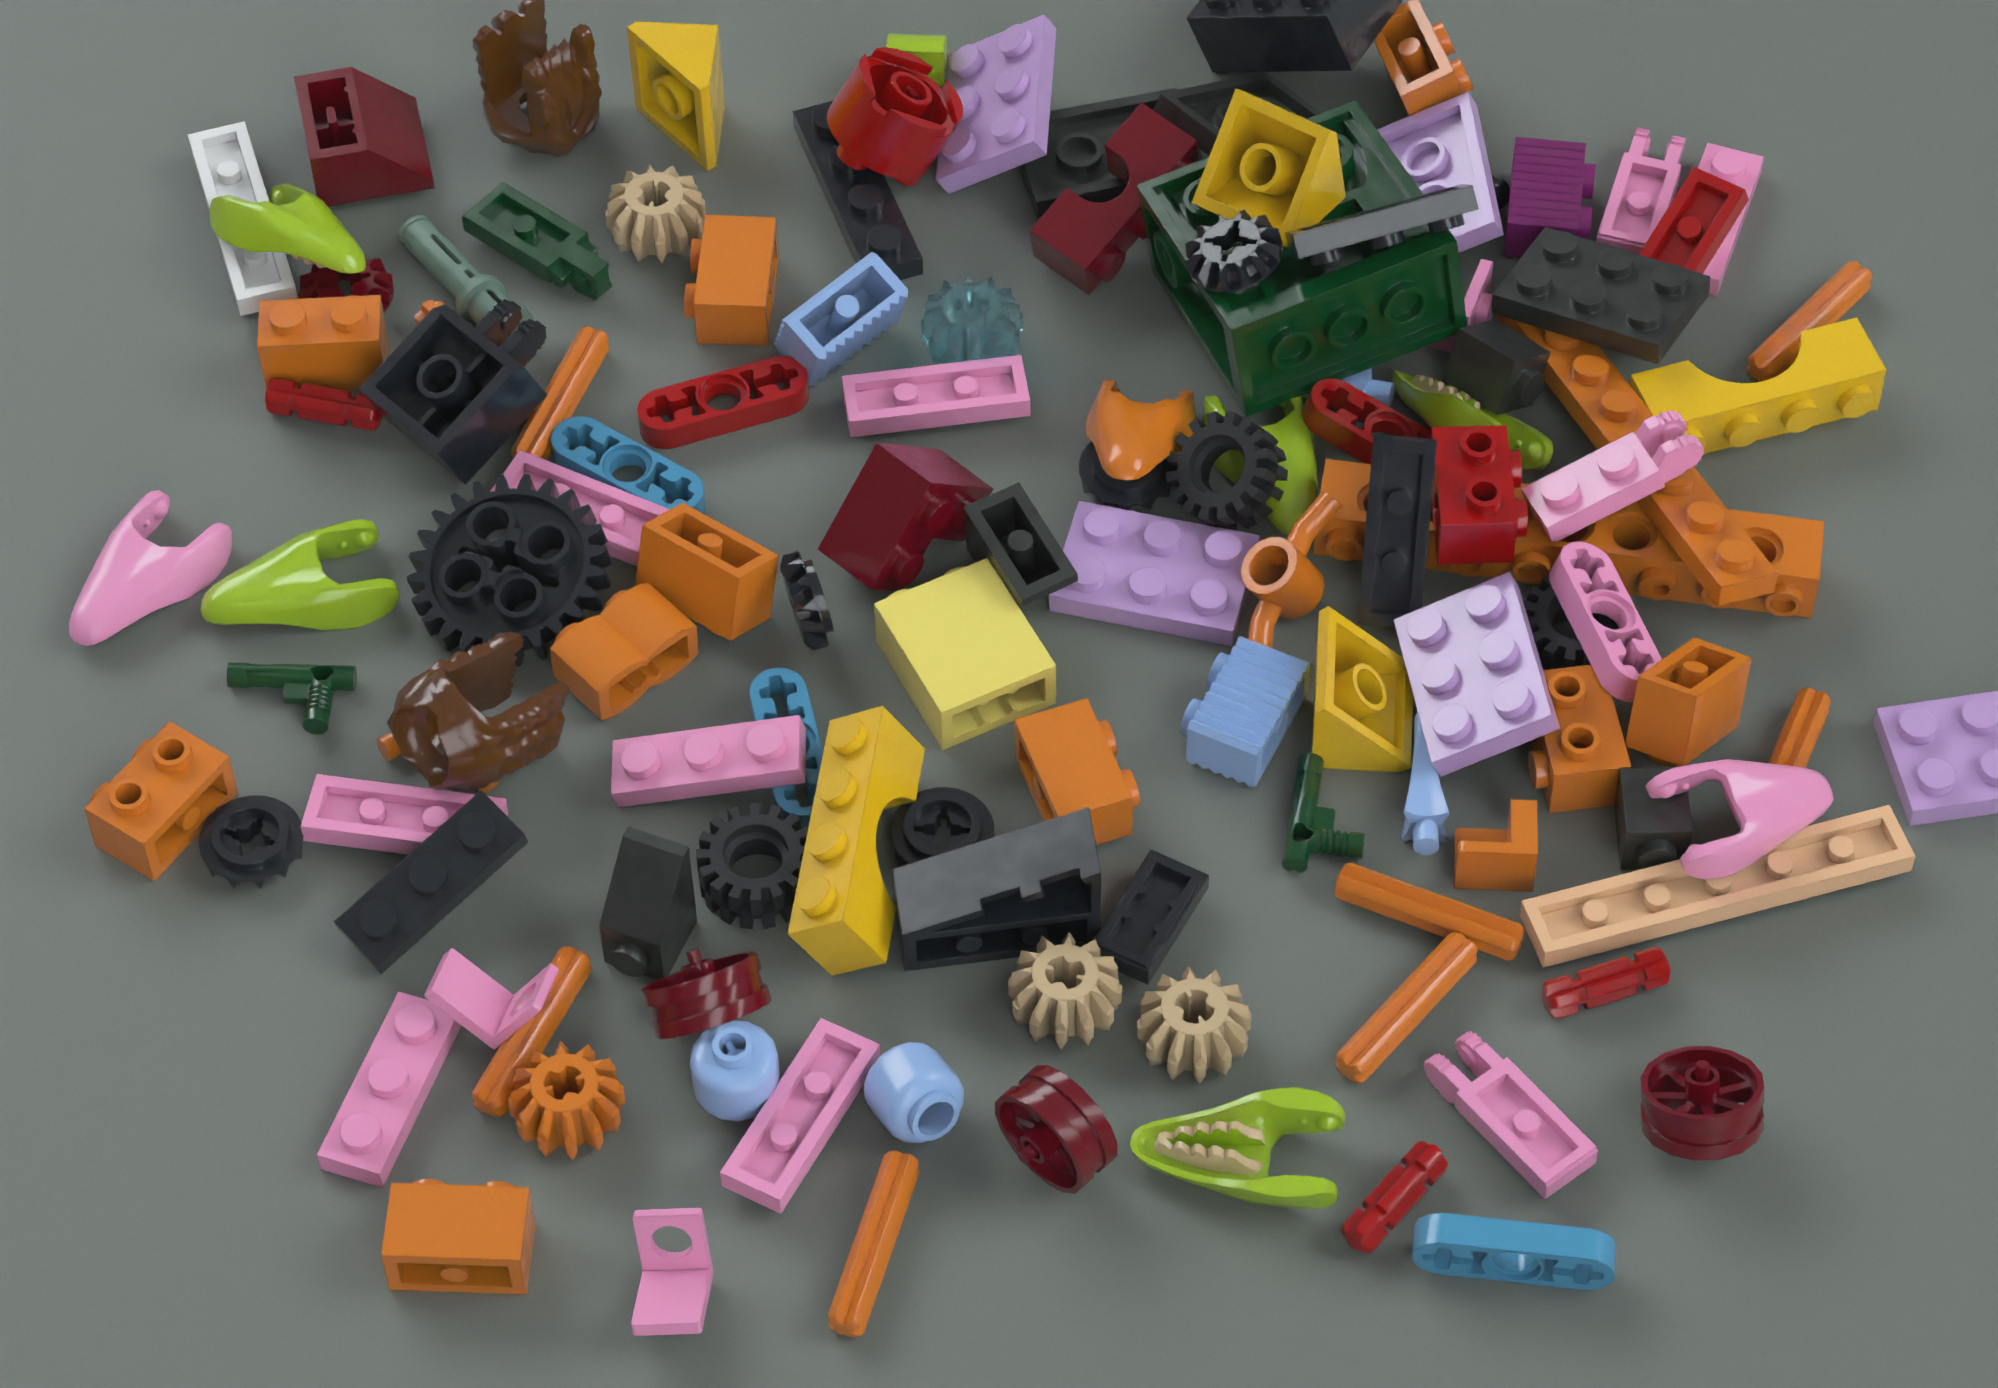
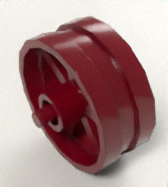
M698 948L687 951L686 956L689 964L681 967L680 971L660 978L641 989L645 1004L651 1009L654 1018L652 1025L658 1039H670L699 1031L702 1033L707 1029L753 1013L772 1001L768 986L762 982L759 973L762 968L758 955L753 951L737 953L714 960L712 958L702 959Z
M1689 1046L1668 1051L1649 1062L1640 1077L1642 1133L1653 1146L1671 1156L1697 1161L1720 1160L1738 1155L1757 1143L1764 1129L1763 1074L1750 1059L1732 1050L1712 1046Z
M1036 1065L1019 1081L1018 1086H1012L995 1101V1116L1001 1132L1020 1161L1026 1164L1044 1182L1061 1192L1075 1194L1094 1178V1172L1099 1173L1118 1156V1143L1113 1129L1099 1106L1082 1087L1066 1074L1051 1066Z

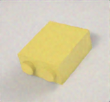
M988 558L966 567L953 568L939 578L911 589L898 590L886 599L874 603L876 643L942 750L1013 722L1014 719L1028 716L1056 704V664Z

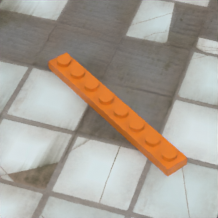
M1494 314L1499 322L1551 352L1543 373L1545 382L1597 450L1632 432L1636 434L1643 421L1654 416L1599 346ZM1694 466L1691 470L1687 469L1685 473L1664 483V488L1637 501L1717 606L1775 593L1778 572Z

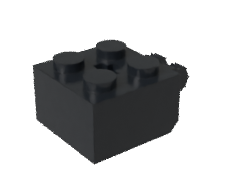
M506 299L502 302L499 301L496 306H493V310L488 311L475 327L447 305L433 308L359 388L387 421L465 485L547 397V393L524 368L536 355L537 350L541 349V346L545 344L547 327L538 320L534 321L529 318L528 321H523V324L519 325L516 330L523 317L521 307L513 300L511 302Z

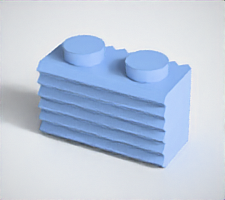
M871 252L782 319L781 328L778 329L779 333H777L778 337L775 338L776 342H774L775 348L782 356L792 357L805 367L808 374V385L817 386L819 379H826L828 372H835L837 365L843 366L846 358L852 359L855 351L861 352L864 344L870 345L873 338H879L882 331H888L890 324L897 325L908 298V288L876 253Z
M1242 636L1238 637L1230 655L1220 652L1216 657L1207 680V687L1210 689L1206 692L1204 700L1192 699L1184 713L1180 733L1187 736L1186 760L1191 765L1198 764L1202 769L1209 768L1214 774L1221 773L1226 779L1233 777L1237 783L1245 782L1249 788L1256 787L1309 694L1311 663Z

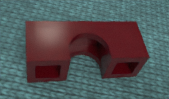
M1142 102L1104 145L1108 172L1127 185L1125 190L1113 200L1096 203L1087 201L1066 188L1029 230L1034 257L1088 295L1101 281L1107 283L1117 275L1125 262L1126 252L1138 238L1146 239L1137 185L1199 161L1197 140Z

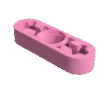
M1569 543L1563 547L1549 573L1550 584L1602 687L1615 698L1633 703L1638 676L1661 661L1662 658L1609 556L1598 547L1589 543ZM1599 613L1609 617L1617 623L1619 629L1614 630L1603 626L1594 619L1592 614Z

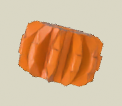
M560 1041L555 1051L556 1055L547 1057L534 1050L533 1056L530 1059L532 1068H516L513 1078L515 1090L510 1092L511 1097L508 1098L510 1115L514 1117L518 1134L524 1143L537 1141L538 1149L545 1158L559 1146L564 1147L566 1154L574 1160L579 1150V1145L587 1144L600 1151L604 1143L603 1133L618 1132L619 1125L621 1124L620 1110L623 1109V1104H625L624 1086L617 1080L616 1067L611 1063L610 1058L596 1060L595 1051L592 1050L589 1044L576 1054H569L568 1047Z

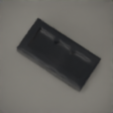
M1150 850L1093 939H1096L1098 947H1100V957H1114L1118 972L1148 985L1209 888V875L1154 850Z

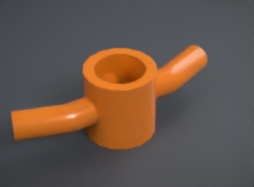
M1325 490L1320 493L1296 521L1287 540L1282 537L1263 539L1251 547L1244 557L1241 566L1242 581L1247 589L1260 599L1250 621L1249 640L1272 648L1274 627L1279 616L1284 619L1303 617L1316 608L1320 602L1325 588L1324 576L1318 567L1306 556L1313 540L1342 507V504Z

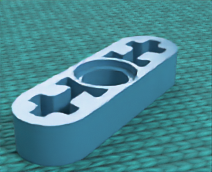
M571 417L563 420L554 428L551 435V444L555 464L668 509L685 503L703 514L706 513L703 482L699 476L590 417ZM586 443L590 444L591 450L586 448L584 445ZM573 446L575 449L572 451L569 450V447ZM626 465H635L645 471L639 479L631 482L619 481L612 476L616 469ZM683 496L688 497V501L686 502L681 498ZM666 497L673 500V503H667Z
M771 668L758 674L750 685L749 694L753 721L777 718L775 703L771 696L782 694L783 699L787 702L788 716L800 715L806 728V745L809 748L806 753L805 787L808 799L813 804L823 749L806 683L793 670ZM795 784L770 787L773 805L783 808V819L785 820L791 813H794L801 819V829L809 827L813 805L800 807V803L795 797Z
M1451 1213L1425 1215L1419 1218L1414 1226L1412 1260L1419 1268L1430 1273L1578 1290L1600 1289L1608 1286L1614 1280L1616 1242L1611 1236L1599 1230Z

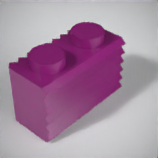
M1515 137L1504 246L1505 257L1511 259L1516 256L1520 259L1545 227L1569 232L1589 240L1592 207L1581 206V199H1592L1596 164L1585 163L1586 143Z

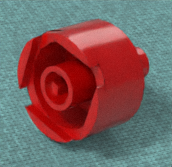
M888 47L876 48L869 57H866L865 53L827 112V122L831 133L840 144L837 148L838 157L843 163L853 169L865 170L869 168L879 174L894 178L903 185H916L928 171L962 119L963 105L958 93L948 81L941 88L928 76L933 67L910 53Z

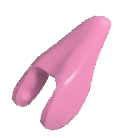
M160 490L150 491L111 532L72 611L69 622L70 638L80 645H95L142 617L168 605L186 600L206 588L218 578L228 562L232 549L231 528L222 522L215 523L186 547H160L146 538L168 514L170 497Z
M1731 759L1672 768L1655 776L1645 786L1651 798H1669L1691 790L1707 781L1721 783L1725 800L1728 801L1735 816V821L1741 831L1739 834L1714 840L1702 845L1693 844L1687 848L1680 858L1681 865L1686 874L1700 879L1725 878L1746 868L1822 816L1834 800L1827 779L1815 770L1797 766Z

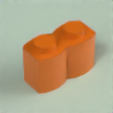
M648 582L636 585L628 590H621L607 601L600 615L587 618L579 623H572L557 635L554 644L550 648L553 676L559 682L564 681L569 687V691L600 720L609 719L629 708L650 687L667 681L694 660L699 654L697 626Z

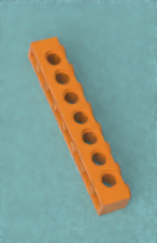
M1333 459L1325 460L1320 493L1325 490L1341 503L1342 507L1316 536L1313 555L1333 557L1343 561H1363L1371 464ZM1521 483L1520 488H1514L1515 499H1525L1521 488L1529 484ZM1637 501L1557 542L1550 540L1527 505V536L1516 537L1513 563L1437 565L1431 507L1426 569L1458 573L1468 577L1484 576L1492 578L1511 572L1515 581L1536 585L1541 584L1542 578L1549 575L1564 546L1572 542H1585L1598 547L1609 556L1629 595L1641 596L1656 601L1672 600L1703 604L1719 609L1735 608L1766 612L1781 617L1797 616L1812 618L1820 581L1825 521L1728 509L1778 572L1775 593L1722 606L1716 605Z

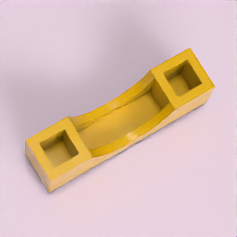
M1856 317L1801 331L1794 363L1780 375L1766 381L1756 383L1724 381L1706 374L1689 360L1631 374L1630 386L1654 416H1658L1660 412L1664 413L1666 410L1679 412L1687 424V431L1684 434L1696 436L1704 447V454L1730 447H1745L1757 440L1789 432H1803L1812 426L1843 418H1858L1870 411L1878 410L1887 369Z
M884 706L829 721L790 918L788 935L831 976L887 963L896 906L885 887L879 869L876 851L877 825L883 809L916 801L925 748Z

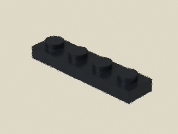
M833 101L793 111V125L855 263H858L869 253L873 252L883 260L900 280L922 275L923 258L885 176L869 168L865 170L853 169L843 163L838 157L837 148L840 144L831 133L827 122V112Z

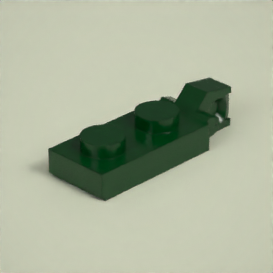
M504 182L499 184L462 216L465 232L549 283L553 282L556 286L564 287L569 282L575 291L594 300L599 299L612 287L608 273L609 263L598 257V249L589 242L588 232Z

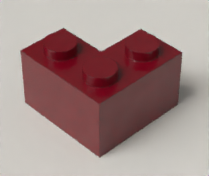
M876 443L821 541L818 550L871 590L898 591L905 589L920 573L924 564L923 555L932 539L964 541L966 537L963 507L989 496L994 488L940 449Z

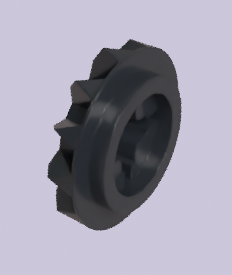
M1244 209L1234 219L1226 220L1219 214L1215 225L1197 226L1196 239L1185 244L1187 255L1185 264L1190 277L1199 286L1215 292H1235L1260 283L1276 269L1283 254V242L1279 229L1272 227L1266 215L1257 216L1252 219ZM1242 242L1243 246L1235 247L1232 254L1228 255L1226 261L1223 251L1230 250L1233 243Z
M1092 441L1083 450L1079 461V474L1082 479L1084 493L1094 494L1100 505L1106 506L1113 503L1118 504L1121 509L1129 510L1132 505L1139 504L1150 510L1156 498L1169 497L1172 485L1167 483L1166 472L1177 471V468L1168 463V457H1166L1143 477L1130 480V482H1124V480L1115 479L1106 474Z
M798 550L784 554L780 564V571L803 641L812 650L827 647L829 642L826 633L833 632L834 627L814 564L811 559L803 561Z
M937 787L918 792L916 801L902 804L898 807L890 827L896 859H903L908 864L995 837L994 821L986 805L966 791L948 787ZM941 819H947V827L950 828L951 834L948 845H945L944 848H938V845H935L934 838L937 828L941 827Z
M260 795L236 798L217 808L205 821L199 836L201 856L212 877L220 875L226 878L233 888L240 882L250 881L261 888L266 878L276 874L286 878L288 867L293 860L302 859L303 834L300 827L301 820L288 804L276 798ZM262 828L265 847L255 846L250 854L247 853L244 856L241 842H251L255 835H259Z

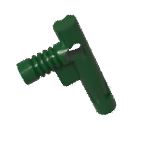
M229 662L227 666V686L229 688L269 687L283 689L282 696L285 704H305L303 728L311 734H323L328 730L334 690H356L357 669L356 666L263 665Z
M1314 753L1302 754L1298 760L1282 858V867L1287 871L1296 870L1300 873L1306 871L1310 853L1319 854L1321 852L1323 855L1326 853L1332 855L1334 853L1335 856L1340 854L1342 857L1347 855L1351 858H1363L1365 833L1350 832L1348 834L1347 831L1341 833L1340 830H1337L1335 833V810L1317 807L1324 760L1321 756ZM1297 837H1302V838L1307 839V840H1302V841H1299V842L1294 841V839L1297 838Z

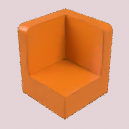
M1511 799L1507 829L1457 828L1455 830L1454 888L1533 892L1538 857L1537 800Z

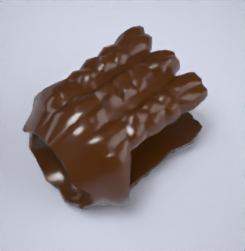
M524 0L518 6V14L513 11L503 10L492 19L491 24L494 30L484 25L478 30L477 35L473 39V49L477 53L475 60L478 63V74L481 77L480 86L484 91L482 99L483 112L491 132L503 143L521 146L531 153H547L559 157L567 155L578 142L594 131L600 116L599 99L602 91L599 86L600 76L596 70L595 41L589 26L579 24L578 27L573 28L569 43L564 38L558 46L553 44L548 51L547 34L545 33L547 21L544 18L545 2L544 0ZM526 101L528 116L520 109V105Z
M511 631L498 633L486 643L472 646L467 652L459 651L449 659L437 660L430 669L412 678L397 693L394 709L387 724L402 752V759L418 769L428 781V787L435 789L445 788L461 793L475 792L479 788L487 787L491 782L499 781L505 775L513 774L520 768L530 765L535 759L545 757L557 748L565 722V717L561 710L565 704L566 695L569 692V687L564 681L545 688L540 693L528 697L520 704H515L496 716L486 717L480 713L495 708L511 696V689L514 683L509 681L514 676L513 673L517 666L513 664L518 658L514 654L523 647L524 641L518 633Z

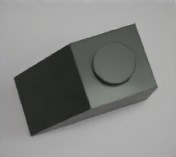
M1019 482L963 507L966 549L975 563L988 558L1017 605L1023 607L1078 581V573Z
M628 826L622 836L599 924L604 962L611 964L625 975L631 977L646 976L658 980L669 975L697 923L690 852L688 846Z

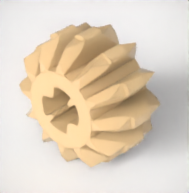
M649 163L644 174L639 175L626 171L623 183L611 185V193L608 196L609 202L607 203L608 209L605 211L607 228L610 229L611 235L614 236V242L617 244L619 251L632 250L638 262L648 255H656L663 264L668 253L673 252L685 257L692 238L701 239L706 206L701 192L698 191L697 185L694 183L693 176L679 177L674 165L663 172H656Z
M1068 932L1061 945H1053L1042 936L1037 944V953L1021 951L1020 957L1016 961L1017 971L1012 972V976L1008 980V995L1012 998V1014L1016 1019L1017 1025L1029 1024L1030 1034L1034 1042L1049 1034L1055 1035V1042L1061 1050L1067 1043L1068 1037L1077 1036L1089 1046L1091 1039L1094 1037V1028L1109 1031L1111 1024L1114 1022V1010L1118 1009V1004L1122 1002V985L1119 984L1118 967L1114 962V957H1100V947H1098L1096 939L1082 947L1075 946L1076 942L1070 932Z
M1188 965L1181 981L1162 974L1160 981L1157 982V991H1145V995L1141 1000V1017L1137 1021V1037L1140 1039V1044L1146 1045V1057L1149 1059L1150 1066L1167 1063V1073H1169L1172 1081L1184 1070L1193 1071V1076L1201 1084L1206 1077V1069L1211 1068L1226 1076L1232 1066V1058H1243L1248 1048L1247 1032L1251 1029L1252 1016L1249 1006L1242 1004V993L1239 990L1238 984L1221 987V977H1219L1216 969L1205 979L1195 978L1196 975Z

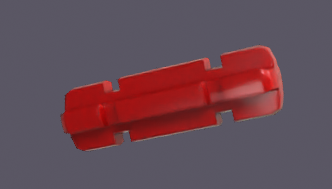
M281 378L270 380L265 392L266 410L272 414L291 417L293 411L298 412L297 418L346 426L348 421H352L353 428L368 431L379 429L383 419V415L361 392H358L356 398L351 397L352 391L309 383H302L301 388H297L296 381Z
M1652 947L1633 953L1635 960L1629 961L1627 956H1623L1575 971L1577 978L1572 980L1568 974L1547 980L1543 983L1541 993L1544 1005L1552 1018H1562L1578 1013V1005L1583 1004L1585 1009H1590L1637 994L1636 987L1638 986L1647 991L1666 985L1670 979L1671 969L1661 948Z
M1423 1141L1414 1144L1401 1159V1163L1405 1166L1395 1165L1364 1199L1362 1206L1365 1210L1355 1209L1344 1221L1341 1233L1348 1240L1347 1244L1355 1251L1360 1250L1366 1254L1372 1253L1388 1236L1385 1228L1388 1227L1392 1231L1427 1193L1428 1188L1424 1185L1427 1183L1430 1187L1433 1186L1447 1171L1448 1162L1441 1154L1442 1150L1435 1144L1429 1145Z

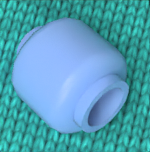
M733 1020L705 1030L692 1047L690 1058L692 1085L697 1101L707 1113L721 1120L743 1121L755 1118L780 1081L778 1053L773 1039L766 1031L749 1021Z
M907 1042L892 1047L883 1053L871 1066L864 1082V1098L871 1111L892 1136L905 1143H923L941 1138L956 1124L964 1103V1087L957 1074L936 1050L924 1043Z

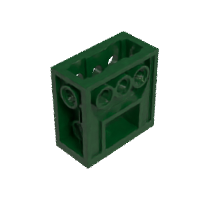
M1356 100L1307 119L1337 133L1346 198L1319 223L1423 195ZM1209 157L1137 185L1153 273L1245 417L1311 392L1313 386L1320 380L1330 378L1345 379L1458 333L1459 328L1467 326L1458 245L1450 230L1429 234L1426 224L1403 230L1405 241L1374 250H1369L1367 240L1343 247L1346 255L1345 258L1317 266H1310L1307 257L1300 259L1291 257L1289 247L1283 246L1280 263L1266 279L1244 290L1215 292L1195 283L1190 277L1185 264L1187 261L1185 244L1196 239L1197 226H1213L1217 223L1218 219L1217 214L1211 211H1203L1200 209V206L1192 203ZM1242 242L1233 243L1230 250L1223 251L1226 261L1228 255L1232 254L1235 247L1243 246Z

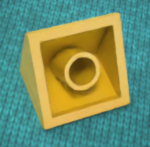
M634 22L627 27L635 109L708 172L717 166L725 110L718 25Z
M1235 89L1192 203L1217 215L1220 214L1225 219H1234L1243 209L1252 219L1257 216L1266 215L1272 227L1279 229L1283 246L1288 247L1285 232L1318 224L1346 198L1337 133L1248 92Z
M1327 606L1319 611L1311 753L1323 758V768L1401 773L1410 769L1412 763L1413 692L1404 658Z

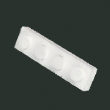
M245 121L188 134L192 156L209 212L212 199L218 196L232 195L250 202H269ZM217 236L240 316L259 312V301L298 299L296 286L285 253L250 252L233 246Z

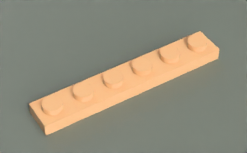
M1890 805L1806 826L1751 865L1725 878L1700 879L1691 877L1686 874L1679 859L1522 900L1520 918L1540 963L1545 968L1912 871L1915 854Z

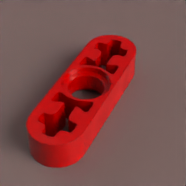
M775 356L655 389L644 395L637 407L640 435L648 445L654 448L673 449L794 415L806 406L809 399L807 370L792 357ZM776 383H783L786 390H780ZM751 389H754L755 392L754 400H751L750 397ZM724 394L732 395L740 401L734 408L729 410H716L707 404L713 397ZM693 405L697 406L696 416L692 415ZM668 415L671 422L664 423L660 416Z
M1330 378L1317 382L1313 386L1302 409L1303 421L1312 433L1365 464H1371L1373 432H1384L1392 436L1429 439L1431 436L1430 430L1339 379ZM1331 406L1337 409L1338 411L1334 413L1330 411L1328 407ZM1357 420L1363 423L1361 429L1355 426Z

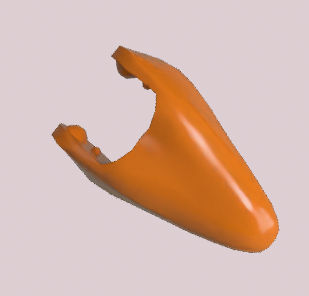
M1104 379L1087 415L1085 430L1087 438L1094 444L1099 461L1106 474L1119 480H1136L1148 474L1156 465L1168 457L1170 451L1174 453L1181 452L1183 447L1174 442L1180 432L1189 438L1194 434L1188 425L1196 419L1194 391L1181 390L1179 397L1176 399H1164L1155 403H1141L1131 401L1122 395L1117 387V381Z

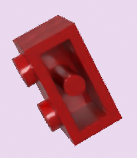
M1507 425L1431 427L1430 439H1437L1431 504L1437 565L1513 563L1516 537L1527 536L1528 514L1526 499H1515L1514 488H1520L1522 483V461L1520 450L1509 449Z

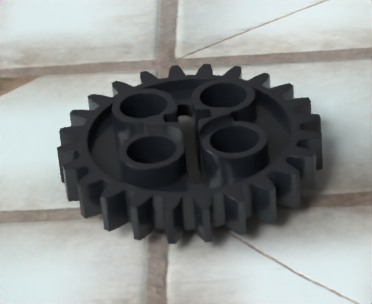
M529 474L523 475L517 489H510L504 475H498L495 491L489 493L486 492L479 481L473 483L474 499L467 502L461 496L453 493L450 497L455 508L454 512L449 515L438 510L432 511L431 514L438 526L437 531H418L417 535L426 550L414 551L409 554V559L417 571L407 576V581L413 593L416 594L411 601L418 615L424 616L421 620L431 636L439 634L438 637L444 649L448 652L459 646L460 651L467 652L472 646L486 643L498 633L511 631L518 633L524 639L523 647L514 654L518 657L515 661L517 667L522 666L525 650L533 648L541 660L547 659L546 643L552 639L555 641L557 635L566 626L585 620L582 613L584 609L592 611L602 610V602L598 593L594 590H603L611 586L606 570L603 569L612 565L609 551L606 546H603L608 540L601 524H596L597 520L589 504L580 507L575 491L572 489L559 496L558 489L552 479H548L536 491ZM506 529L505 533L500 537L491 540L486 539L494 531ZM562 549L559 554L552 558L540 559L549 550ZM479 581L473 589L458 592L466 583ZM542 585L550 586V587H556V588L550 589V588L544 587V586H542ZM529 600L535 601L528 609L513 612L514 608L520 603Z

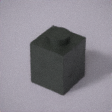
M1496 319L1462 327L1458 330L1442 382L1447 386L1456 387L1458 392L1463 391L1467 393L1471 398L1480 402V406L1495 415L1504 414L1533 405L1543 390L1545 384L1543 373L1551 352Z
M1620 768L1614 802L1620 870H1639L1679 860L1690 846L1693 830L1688 791L1669 798H1651L1645 787L1655 776L1672 768Z

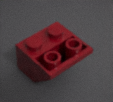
M353 67L294 77L316 196L323 200L328 207L435 188L415 97Z

